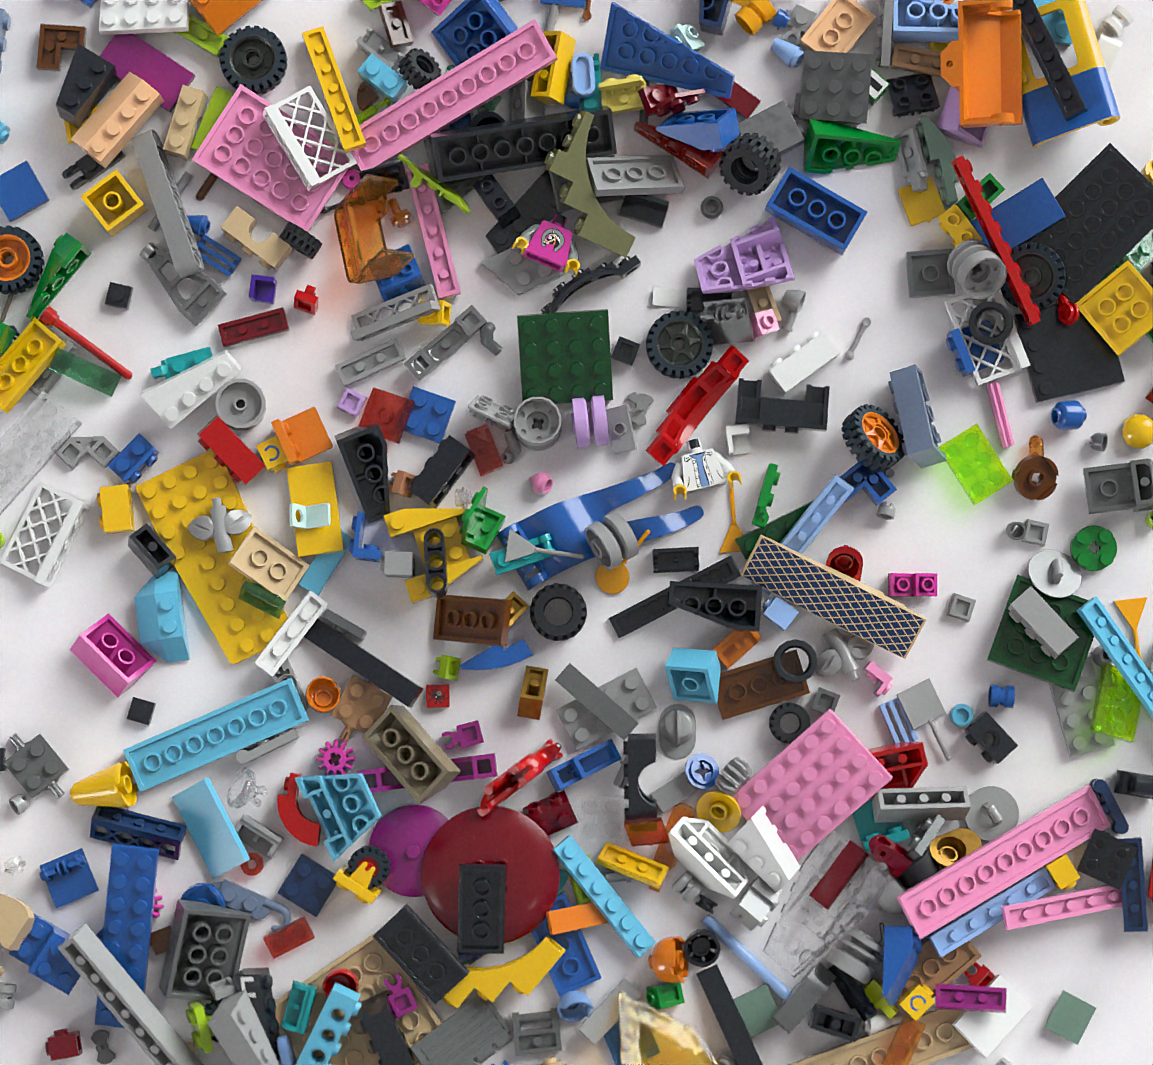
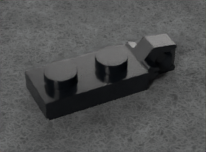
M834 964L828 968L837 977L833 982L851 1010L855 1009L863 1022L878 1014L874 1004L866 996L863 987L853 976Z

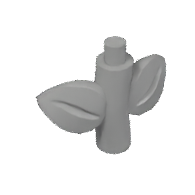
M221 497L212 498L211 517L203 515L195 518L187 526L188 530L195 538L202 541L214 538L218 553L234 551L230 535H241L250 526L252 515L243 510H231L226 513V506H222Z
M837 628L825 633L823 637L831 649H827L819 654L816 674L822 677L832 676L842 669L844 675L848 674L852 682L859 679L860 676L856 671L859 667L855 660L865 659L872 652L874 644L856 635L845 641Z

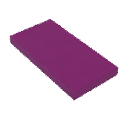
M135 34L114 35L100 55V57L115 65L117 76L120 80H123L131 72L148 83L162 96L164 102L160 106L170 113L177 104L182 85L190 86L196 77L194 73Z

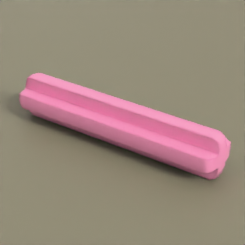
M992 382L987 384L986 388L1001 447H1012L1014 440L998 382Z

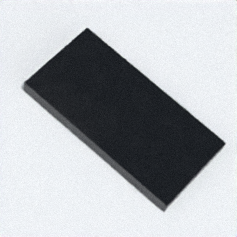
M459 863L457 953L504 954L506 864Z
M408 904L373 935L375 940L435 1005L470 973Z

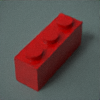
M216 415L197 433L200 437L198 443L206 451L210 448L216 454L213 458L222 467L227 465L232 470L229 475L238 484L242 481L246 485L265 467L262 461L219 416Z

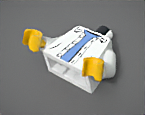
M699 438L686 442L689 454L681 456L680 461L676 462L671 476L673 500H676L678 494L683 495L684 500H686L688 493L724 485L727 483V479L730 488H733L732 481L734 480L742 484L740 473L734 470L731 463L719 452H714L712 448L702 450Z

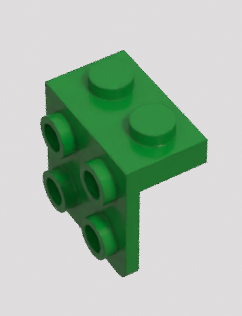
M482 487L480 492L474 494L471 508H466L462 515L461 521L464 523L460 529V534H462L461 544L486 555L504 524L506 516L485 507L488 488Z

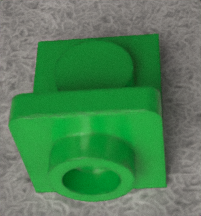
M663 983L646 987V1000L651 1009H664L685 1003L681 983Z

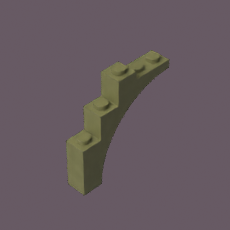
M581 110L580 114L577 113L572 121V126L574 127L571 134H567L563 141V151L554 148L553 152L550 151L547 154L544 162L547 164L545 170L568 180V183L564 184L560 190L559 196L561 198L559 202L583 213L582 216H578L574 223V234L626 258L636 237L621 229L608 217L598 203L591 188L586 168V145L594 115Z

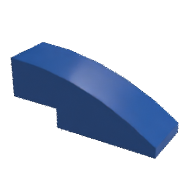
M523 639L505 650L502 646L494 645L460 664L462 670H492L519 663L533 656Z
M611 738L546 771V774L555 791L558 792L622 758Z

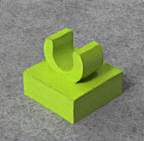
M447 655L436 657L435 661L440 662L439 670H433V673L438 675V678L458 681L461 658Z

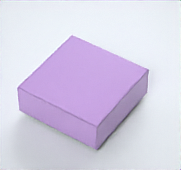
M346 387L336 407L357 418L367 397Z

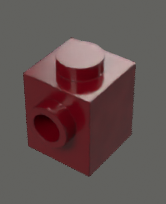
M67 1028L53 1031L54 1035L48 1037V1042L45 1043L46 1054L51 1057V1061L76 1057L83 1053L79 1030L68 1032Z

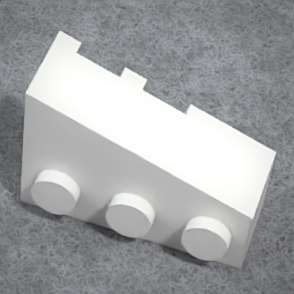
M762 806L727 842V845L775 892H778L798 871L800 865L786 842L782 843L776 833L778 831L775 824L771 825L765 815L767 811Z

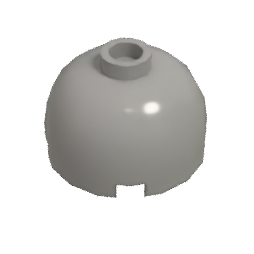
M887 868L875 878L872 884V892L875 897L872 899V902L879 911L884 909L889 914H902L904 911L896 897L907 891V888L903 886L899 878L890 875Z

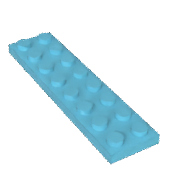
M289 678L128 747L123 752L139 791L143 792L309 721V718L292 678Z

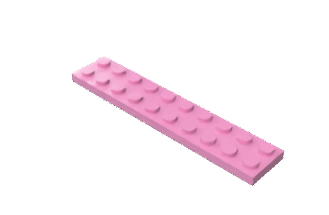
M535 19L360 124L366 147L351 151L360 170L363 171L386 164L429 138L430 133L439 132L557 61L558 58Z
M1085 785L896 898L910 925L913 926L914 933L921 939L1091 838L1095 828L1103 831L1111 825L1091 785Z

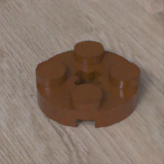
M1032 454L1022 459L1011 474L1016 491L1021 496L1030 500H1043L1049 497L1057 486V483H1055L1058 476L1057 466L1051 459L1038 454ZM1034 473H1040L1038 482L1032 481Z

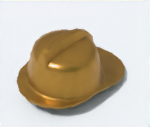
M959 828L934 838L930 843L929 851L939 867L944 869L982 847V842L975 832Z

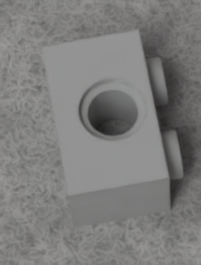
M385 551V557L380 558V570L387 577L414 578L415 554L413 552Z

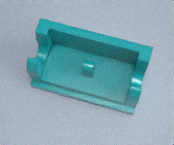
M293 980L281 1024L283 1029L303 1035L306 1033L318 986Z

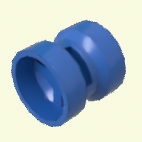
M990 684L988 692L989 707H998L1000 704L1005 708H1013L1015 701L1014 686L1000 688L998 685Z

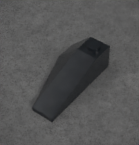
M379 423L355 427L334 435L368 523L384 518V515L390 514L387 443Z
M670 581L668 604L736 631L759 632L762 603L761 585Z

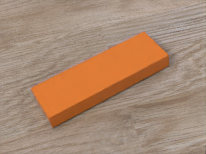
M592 902L546 912L550 935L608 923Z

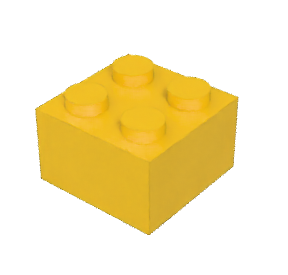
M117 169L80 196L112 237L148 210Z

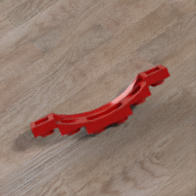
M731 345L717 363L712 361L699 378L693 377L666 410L669 415L657 428L658 436L645 451L660 465L665 466L674 454H677L724 393L737 380L741 370L749 360L736 347Z

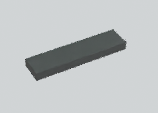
M571 663L555 679L558 684L623 740L639 724Z

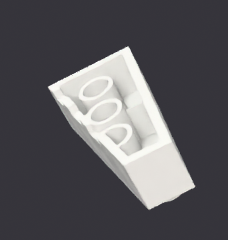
M225 350L157 385L143 390L141 396L168 427L172 429L241 370V366Z

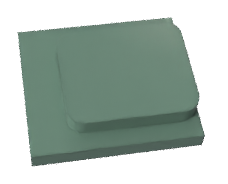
M767 984L733 999L751 1038L778 1025L771 1018L778 1007Z
M1063 990L1044 1027L1078 1045L1096 1007Z

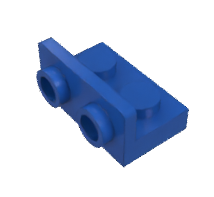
M138 433L107 466L125 484H134L141 478V471L146 466L151 467L158 460L157 455L160 452Z

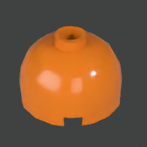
M680 936L663 938L654 946L652 955H649V967L654 970V973L660 980L667 983H684L683 977L688 976L689 962L684 956L681 945H684L685 942Z

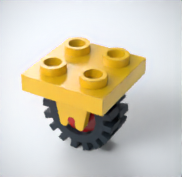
M374 845L361 847L352 854L348 861L349 866L344 865L337 871L333 878L337 881L336 885L344 891L350 890L355 893V898L360 902L372 904L382 892V889L378 886L386 880L391 870L390 859L386 856L387 853L381 851L380 847H374Z

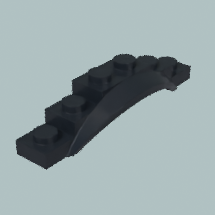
M636 255L632 258L627 256L618 263L620 266L618 268L611 261L609 264L606 262L602 263L595 270H590L589 267L585 270L579 269L577 275L574 273L571 276L573 278L566 284L562 282L553 289V301L545 305L541 312L556 313L559 307L572 294L596 280L620 275L624 279L641 266V261Z

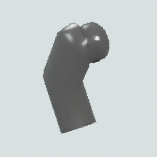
M486 322L480 328V341L485 348L497 356L503 347L493 340V333L496 330L495 325L492 322Z

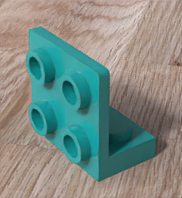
M872 799L866 801L852 813L864 851L870 850L869 841L876 835H884L895 843L910 838L909 831L904 827L903 822L875 823Z

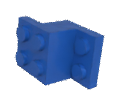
M34 913L35 920L32 930L22 941L19 950H10L9 955L28 965L29 973L69 995L81 975L58 947L70 934Z

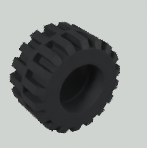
M744 133L743 136L739 135L730 143L720 157L719 167L722 168L720 175L725 177L723 180L725 184L729 183L731 185V190H738V194L742 195L744 192L747 196H752L753 193L755 195L760 194L768 188L781 169V165H779L781 157L777 156L779 150L778 148L774 149V143L772 141L768 142L766 140L767 137L764 135L758 137V133H753L751 136L749 133ZM742 157L751 159L757 165L758 171H753L746 167Z
M558 583L547 585L539 590L531 601L529 611L531 622L536 631L544 638L553 641H565L573 638L583 628L587 616L586 603L582 595L575 588L567 584ZM554 599L567 601L572 609L570 620L561 626L552 625L545 617L546 605Z

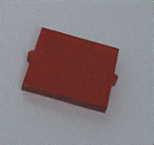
M662 817L624 821V827L632 847L669 843V837Z

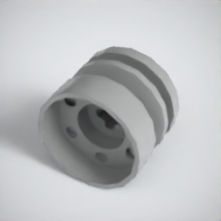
M969 239L960 243L948 257V273L967 296L973 299L991 297L1005 283L1007 276L1006 266L992 249L979 239Z
M531 397L524 400L517 407L514 414V428L518 441L524 447L533 451L546 450L558 441L562 432L561 414L558 407L551 400L544 397ZM535 422L538 424L543 423L541 430L538 428L534 429Z
M845 925L843 930L850 934L851 938L848 940L839 935V940L846 946L844 949L833 946L825 959L867 985L875 973L867 964L869 961L880 964L881 960L873 956V954L877 951L884 955V948L876 939L860 929Z

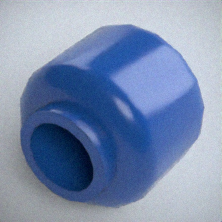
M1075 400L1060 401L1051 410L1053 425L1063 431L1079 429L1087 417L1085 408Z

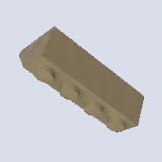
M391 705L362 737L418 804H422L446 788L461 772L402 705Z

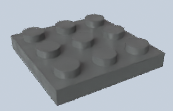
M804 50L799 119L867 124L873 55Z

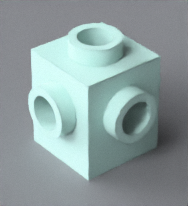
M691 23L683 26L677 24L670 30L671 34L669 36L696 52L705 46L698 31Z

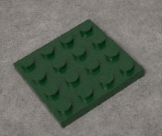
M608 309L517 315L522 402L531 397H544L551 400L554 404L572 403V399L584 398L586 402H590L593 396L604 395L605 401L613 400Z
M1017 575L987 661L1075 692L1094 635L1077 612L1089 600L1073 594L1064 598L1045 595L1033 585L1029 578ZM1030 586L1078 636V639L1056 659L1053 656H1047L1042 651L1040 642L1037 639H1031L1025 632V626L1021 622H1015L1009 615L1010 610L1008 607Z

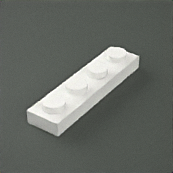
M309 590L253 663L273 677L327 607L328 603Z

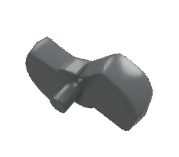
M103 1029L95 1031L91 1036V1040L96 1045V1051L98 1052L97 1062L109 1064L114 1060L116 1054L109 1049L107 1043L110 1033Z

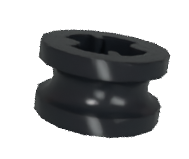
M700 894V900L696 901L695 905L713 914V907H717L718 904Z

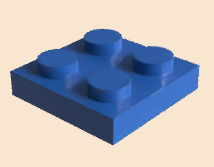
M413 386L398 429L440 444L447 430L456 401Z

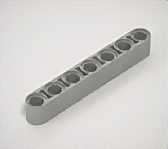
M151 129L132 138V144L175 269L181 278H185L203 270L204 264L165 151L163 150L162 142L157 132Z

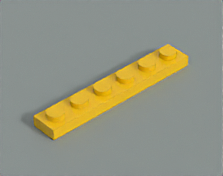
M321 26L302 32V37L344 153L366 147L365 139L324 27Z

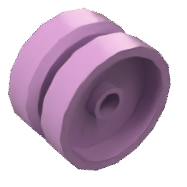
M604 395L591 398V411H587L584 398L572 399L573 413L571 417L573 434H576L577 449L590 446V433H594L597 446L609 445Z

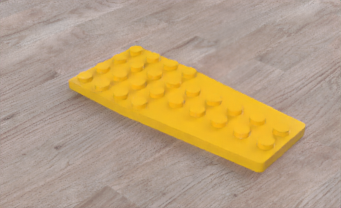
M210 450L136 485L135 488L157 535L176 556L174 566L231 664H238L261 653L288 617L282 602L227 564L253 527L252 521L248 529L241 535H230L234 551L225 553L217 552L214 538L202 541L195 538L188 530L187 526L195 518L203 515L211 517L212 498L221 497L222 506H226V513L231 510L248 512L233 478L229 475L230 472L227 466L222 467L213 458L216 454Z

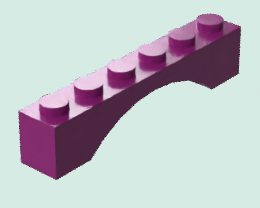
M495 753L451 759L461 771L452 782L498 776ZM387 767L357 771V774H363L371 793L405 788Z

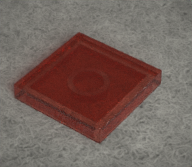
M373 387L358 427L379 423L385 440L399 444L415 402Z

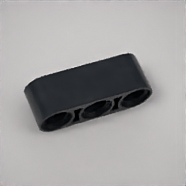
M432 528L424 534L426 585L432 597L442 598L448 592L446 543L442 531ZM433 537H438L441 541L437 545H431L429 540ZM439 559L442 561V564L434 568L430 566L431 561ZM440 581L443 583V587L439 590L431 588L434 582Z

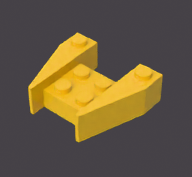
M405 508L384 515L387 529L392 539L414 533L424 567V534L432 528L442 531L446 543L448 587L484 560L482 555L470 559L467 547L461 544L462 534H460L457 518L463 515L465 509ZM433 537L429 540V544L437 545L441 540L438 537ZM435 559L431 561L430 566L437 568L442 564V561ZM426 574L405 580L413 604L432 598L426 585ZM440 581L434 582L431 588L439 590L443 587V583Z

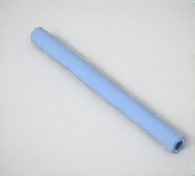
M710 914L702 920V923L783 1000L787 998L791 991Z

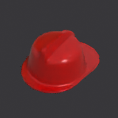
M844 545L835 548L829 553L826 566L861 581L863 557L859 551Z

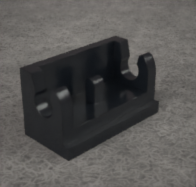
M687 288L686 312L700 314L705 309L704 301L732 299L733 292L703 294L701 288Z
M699 547L652 550L653 573L699 571Z

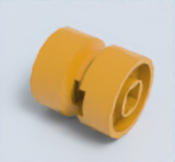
M749 0L748 7L743 6L734 14V17L743 30L749 35L754 36L763 28L762 22L768 23L777 12L768 0Z

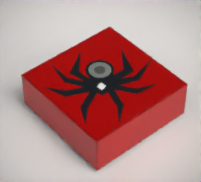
M449 684L426 685L427 708L450 707Z

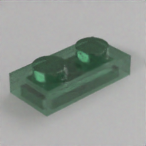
M246 580L241 587L239 599L277 619L281 617L286 601L279 595L271 594L263 590L259 585Z

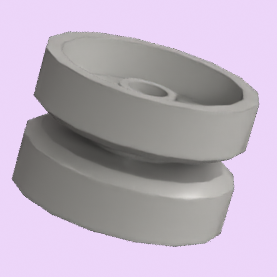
M233 379L226 382L219 389L215 399L216 411L220 419L229 428L237 431L256 427L263 420L266 412V399L261 388L247 379ZM240 400H243L245 406L243 408H238L236 406V403H239Z
M615 511L602 517V523L595 521L584 528L585 537L590 549L601 565L608 570H612L622 564V558L629 560L639 553L638 542L633 531L624 518Z

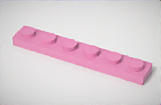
M428 163L418 165L430 173ZM406 168L410 184L412 178L414 177V174L412 173L410 168ZM425 180L420 187L413 188L411 184L410 187L440 300L460 295L461 292L435 190L427 185L428 181Z
M1103 885L1001 906L1005 929L1011 930L1122 907L1121 888L1118 890L1110 885Z

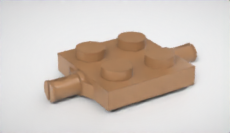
M352 675L340 697L339 703L331 713V716L339 719L345 725L339 738L343 740L346 732H348L344 741L348 742L353 730L366 733L385 712L392 696L382 691V689L370 681L362 680Z

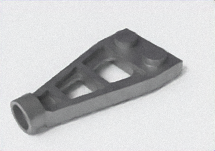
M152 242L140 252V256L148 262L177 309L196 327L227 295L210 277L198 271L185 277L199 284V289L195 294L186 300L177 289V285L183 278L178 274L173 281H168L161 271L167 263L174 266L171 256L159 250Z

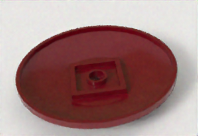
M496 806L486 815L480 816L477 810L481 807L471 808L445 822L431 839L423 858L421 870L424 896L436 919L447 930L458 936L459 863L506 864L504 943L512 942L533 931L545 919L546 912L551 910L559 888V861L553 851L554 846L548 835L528 816L514 809Z

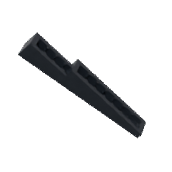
M732 555L681 581L727 584L740 577L741 572ZM668 587L610 617L609 620L618 638H621L678 608L668 604Z
M318 618L304 635V638L409 708H412L424 689Z
M713 965L696 973L737 1065H763L718 965Z

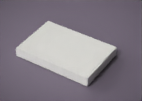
M999 974L986 987L1007 988L1006 1013L964 1011L952 1024L984 1058L990 1055L1032 1008Z

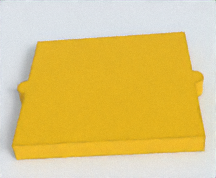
M933 177L926 179L928 190L921 193L913 192L912 185L897 190L911 226L925 221L929 223L931 219L939 217L945 212Z

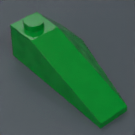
M810 119L806 136L804 137L803 171L828 174L833 173V170L841 168L850 170L853 169V166L867 164L872 166L894 162L901 141L832 121Z
M67 232L64 236H59L54 242L55 247L51 251L26 315L31 321L34 317L39 318L92 254L83 244Z

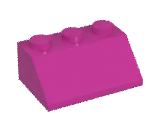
M109 613L80 634L70 648V651L117 697H120L156 663V660Z

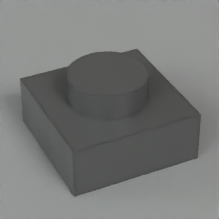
M818 687L811 709L823 714L829 709L834 712L841 695Z

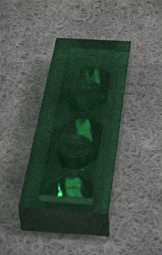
M59 347L48 367L55 372L111 397L121 379V375Z

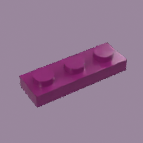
M936 984L935 1009L1006 1013L1007 988Z

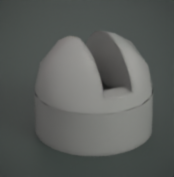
M887 501L882 502L878 506L876 515L882 519L893 520L896 511L893 503L887 506Z
M19 794L9 799V804L17 815H20L29 807V800L24 801L25 795Z

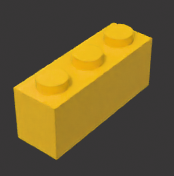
M543 31L558 60L535 73L530 96L545 105H564L576 40L563 31Z

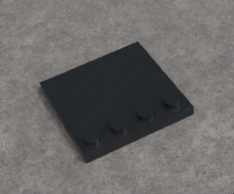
M1059 305L1039 309L1041 321L1029 327L1021 313L1014 315L1017 332L1030 363L1027 371L1035 403L1125 382L1119 356L1081 312L1076 323L1066 325L1059 319Z

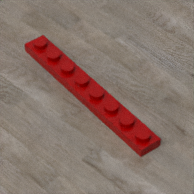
M963 155L955 158L951 162L953 169L992 251L1006 266V282L1027 326L1029 327L1040 322L1039 316H1041V312L1038 306L1031 301L1030 288L1026 283H1023L1020 277L1022 274L1021 269L1016 262H1013L1010 256L1012 254L1011 248L1001 237V226L997 221L994 222L991 215L993 212L992 207L987 200H984L981 194L983 189L980 182L975 180L971 173L973 172V167L968 159L965 160Z

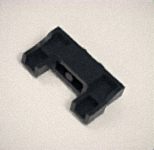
M739 378L735 424L757 425V427H762V431L775 432L776 428L785 429V433L798 434V430L827 431L830 386L816 387L807 384L805 401L768 397L760 398L762 380L750 381Z

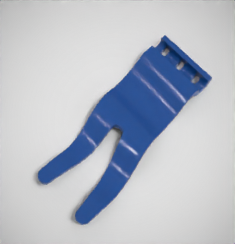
M668 463L657 470L631 480L561 501L498 532L497 537L503 548H507L508 543L505 538L509 536V530L511 529L527 541L550 533L552 538L550 543L556 551L584 555V559L556 555L516 569L527 590L575 565L595 558L586 540L584 528L595 521L602 523V517L608 512L666 483L671 479L675 463ZM693 506L674 513L626 522L633 531L637 541L646 530H650V534L643 541L645 542L691 525L703 517L704 511L700 506ZM542 544L535 546L537 548H543ZM537 568L539 573L528 579L526 574Z

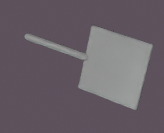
M930 678L896 695L912 729L914 730L929 723L945 759L949 761L950 756L932 721L946 714Z

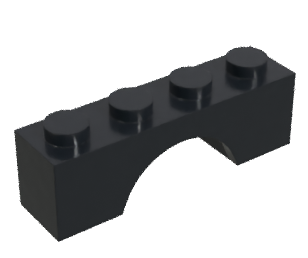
M656 733L628 734V741H623V755H628V763H624V777H628V785L624 786V799H629V808H624V820L629 822V829H657V800L647 796L640 788L638 782L642 770L656 762Z

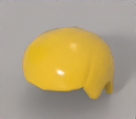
M1134 413L1124 420L1121 431L1126 444L1136 449L1149 447L1153 443V420L1142 413Z

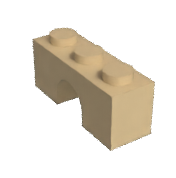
M182 85L163 146V150L167 155L189 161L192 152L191 146L194 141L195 126L198 118L202 119L208 100L205 91Z
M236 206L221 225L222 230L225 232L223 236L232 243L235 241L242 245L240 249L250 257L254 254L260 258L259 263L266 269L270 270L272 267L277 271L293 251L292 247L274 233L263 242L252 240V230L258 223L252 216Z

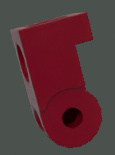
M876 835L870 839L868 845L874 860L887 864L890 874L898 878L913 863L911 858L907 856L908 850L886 836Z

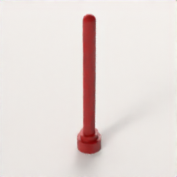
M47 307L41 314L39 321L44 325L55 326L127 380L132 378L131 371L60 320V316L57 315L58 312L52 307Z

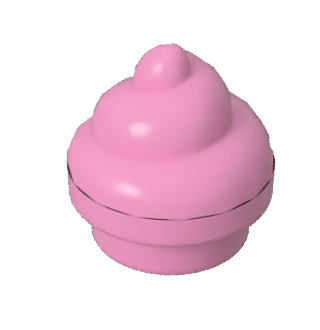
M539 472L529 477L531 487L537 494H547L553 486V478L546 472Z

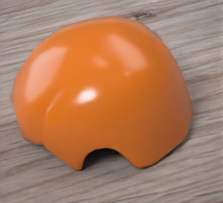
M323 676L315 678L307 686V703L314 711L319 713L332 711L340 701V689L332 678Z

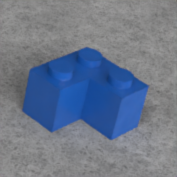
M862 460L840 476L841 479L854 488L844 503L863 489L877 506L897 490L882 471L877 472V470H871L869 466L865 467Z

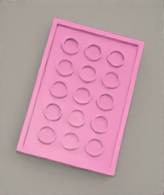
M240 84L195 153L192 161L287 222H292L309 232L347 170L318 185L317 188L309 192L262 115L264 108L270 106L271 103ZM279 109L283 117L292 119L290 115ZM293 124L292 133L294 136L304 138L306 127ZM309 129L306 139L319 143L321 135ZM323 137L322 144L335 146V144ZM305 143L303 151L307 156L315 158L318 147ZM320 148L318 159L331 162L333 151ZM336 152L333 163L343 166L349 162L344 154ZM320 163L316 164L315 171L320 178L328 174L329 166Z
M829 709L755 774L737 794L731 797L737 802L741 814L747 821L764 806L767 811L765 815L771 825L775 824L778 831L776 833L782 843L786 842L795 859L799 861L893 777L839 717Z

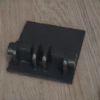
M914 74L886 79L890 84L888 90L894 107L892 108L893 117L901 118L902 116L909 115V113L911 116H914L916 111L920 115L921 111L922 113L934 112L935 109L940 107L931 75Z
M403 161L358 172L366 199L378 198L382 195L410 189Z
M1095 828L1077 871L1120 890L1138 847L1113 837L1108 832Z

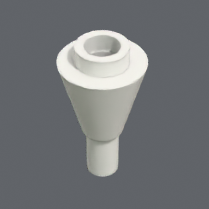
M876 1014L866 1022L862 1020L861 1025L863 1031H866L870 1036L905 1022L904 1015L893 1016L890 1019L886 1015Z

